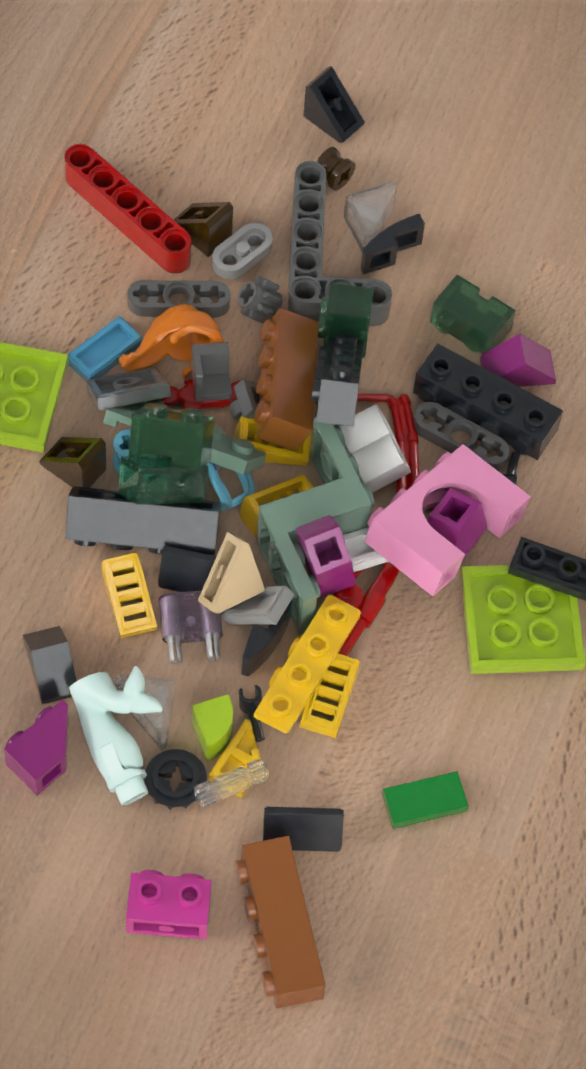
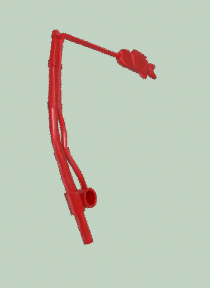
M193 379L184 381L186 385L181 389L170 386L171 396L163 398L162 401L164 406L167 407L180 402L183 404V410L187 412H195L202 408L230 407L231 403L237 400L234 386L240 381L231 383L232 397L230 399L196 401ZM358 393L357 401L388 403L392 414L395 438L411 470V473L397 480L396 494L403 488L408 490L419 476V438L413 421L409 396L401 394L397 399L389 394ZM390 562L384 563L380 573L364 596L362 589L357 584L333 594L334 597L361 611L359 620L338 654L349 655L364 629L370 628L385 604V596L400 571ZM365 569L354 572L355 580Z

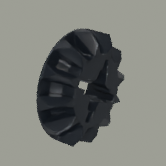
M170 749L163 751L151 759L145 770L147 776L144 778L148 793L153 798L155 804L159 802L167 806L169 810L173 807L187 808L195 800H200L207 785V773L203 763L197 756L186 750ZM179 767L181 780L186 781V783H179L178 788L174 792L170 787V781L165 780V778H172L173 773H176V768Z

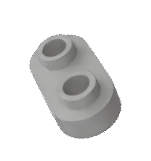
M249 223L243 226L214 249L212 254V268L214 272L225 279H235L243 275L271 252L273 243L271 230L261 223ZM254 243H255V244H258V245H260V246H258V247H253V246H251L250 244H254Z

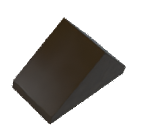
M230 202L192 203L174 221L188 232L191 237V244L209 257L218 245L232 235L233 206Z
M61 437L41 458L39 463L71 487L90 488L106 471V443L102 438Z

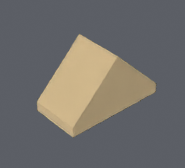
M227 532L198 598L199 603L217 614L265 591L249 543L230 532Z

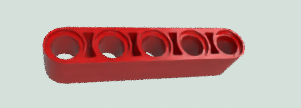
M85 144L70 146L64 155L65 179L68 185L162 269L173 274L186 271L191 263V237L188 232L91 147Z

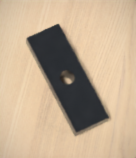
M524 537L520 538L509 566V574L586 601V559Z

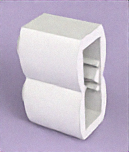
M377 404L356 414L353 427L339 425L344 435V448L348 456L353 455L357 461L360 472L358 477L362 485L369 486L372 493L411 473L394 433Z

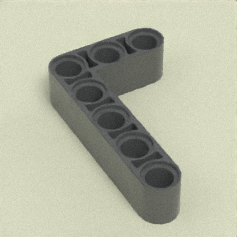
M305 161L299 164L295 171L288 311L319 323L365 326L381 325L387 321L390 314L392 290L387 283L374 279L322 276L326 170L318 162Z

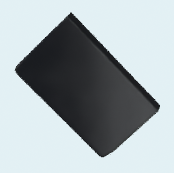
M164 546L158 586L162 589L200 596L217 556Z
M266 807L264 808L263 841L289 836L292 851L338 852L342 847L344 810L335 808Z

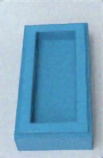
M118 316L68 354V365L85 381L99 378L120 363L119 357L121 355L135 352L140 346L143 337L123 318Z

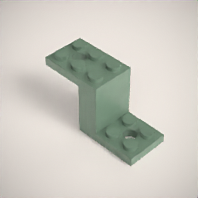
M314 417L310 457L323 485L259 506L257 545L276 586H287L295 594L291 599L293 600L291 618L299 635L304 634L318 612L316 602L317 598L320 597V589L313 575L308 576L304 568L306 558L295 528L331 515L340 526L342 535L367 528V522L371 516V507L374 506V498L369 486H363L358 477L360 472L355 457L353 455L348 456L344 448L345 440L339 425L334 426L329 423L316 422L317 417Z

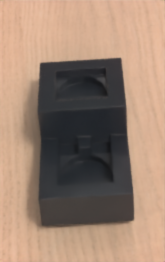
M420 213L387 227L363 248L361 271L363 274L395 265L398 251L422 244L425 223Z
M293 600L290 601L277 624H269L268 628L252 626L242 658V675L250 676L274 652L289 624Z

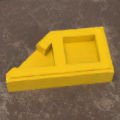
M248 719L244 720L209 773L208 778L209 781L241 799L262 769L259 749H257L251 721Z

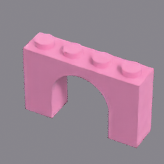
M464 444L452 454L450 452L444 453L436 463L435 468L430 472L427 470L421 472L412 487L408 490L403 488L398 491L390 505L385 509L379 507L367 522L370 528L364 542L432 596L437 594L456 577L465 553L429 525L423 514L424 510L437 506L451 488L481 502L487 529L498 538H501L521 520L531 496Z

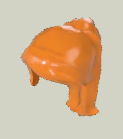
M181 304L170 307L155 318L137 350L130 354L121 355L119 362L126 372L147 368L158 363L166 355L178 361L191 363V345L223 343L224 340L219 325L210 315L198 311L192 305ZM191 365L182 371L184 378L191 372Z

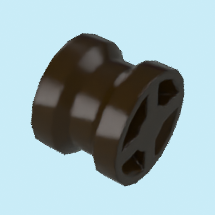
M335 147L326 149L316 161L325 168L328 186L334 191L340 190L347 184L356 168L355 162L348 158H342L340 151Z

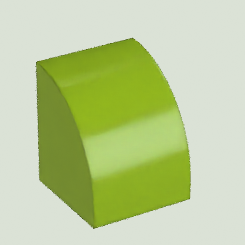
M229 694L192 705L191 723L206 762L220 755L231 739L233 706Z

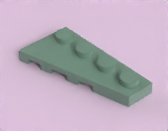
M161 399L107 409L103 421L104 424L113 427L118 426L119 422L133 426L132 434L145 439L149 435L168 439L167 447L178 451L192 452L198 450L200 451V459L241 474L262 468L266 456L265 453L255 449L251 442L231 438L223 434V429L218 426L204 425L194 420L193 415L186 411L173 410L164 406V402Z

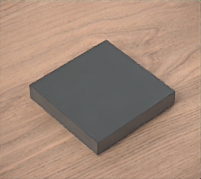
M149 367L86 381L88 393L99 411L171 396L169 383L157 367Z

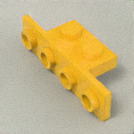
M328 594L301 638L296 637L287 655L289 658L284 666H278L269 682L270 688L254 712L253 717L283 733H289L359 620L361 611Z

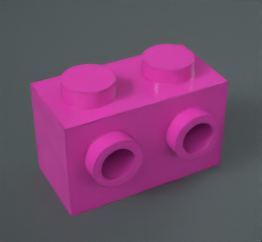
M143 870L140 873H131L126 913V933L207 940L212 880L204 879L201 875L193 873L182 874L180 877L164 876L162 872L156 870Z

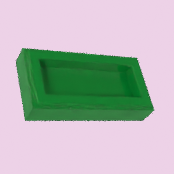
M458 771L384 788L382 791L393 829L467 812L469 808Z

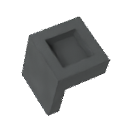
M228 342L191 345V372L196 401L230 399L232 397L229 377Z

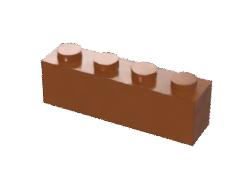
M279 308L271 320L267 319L264 322L260 332V339L263 340V349L258 359V366L262 368L256 387V393L260 394L254 420L258 422L257 438L297 451L313 431L314 402L311 399L316 372L319 322Z
M289 836L242 845L241 860L235 861L239 883H246L249 896L244 897V904L248 921L255 920L258 934H253V943L257 958L264 957L267 968L266 972H262L266 996L273 995L276 1009L324 999L326 984Z

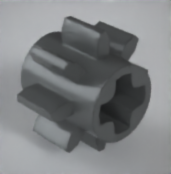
M260 276L256 277L255 282H246L238 295V302L244 307L241 314L260 323H264L265 317L272 318L282 306V296L277 292L280 286Z

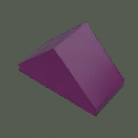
M522 334L514 336L480 356L481 367L519 387L556 383L551 351Z

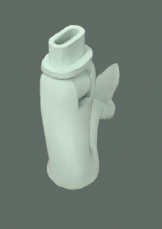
M137 666L133 667L122 691L116 689L111 677L106 672L94 673L78 680L69 689L91 756L102 777L107 782L109 791L116 792L121 806L129 805L148 794L143 781L147 774L145 770L140 769L143 767V758L137 742L112 716L111 711L119 714L130 712L145 714L161 712L163 710L162 706L155 697L145 693V679Z

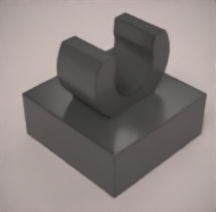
M243 379L234 386L237 400L230 405L233 419H238L241 415L244 418L254 419L260 394L256 393L257 382Z

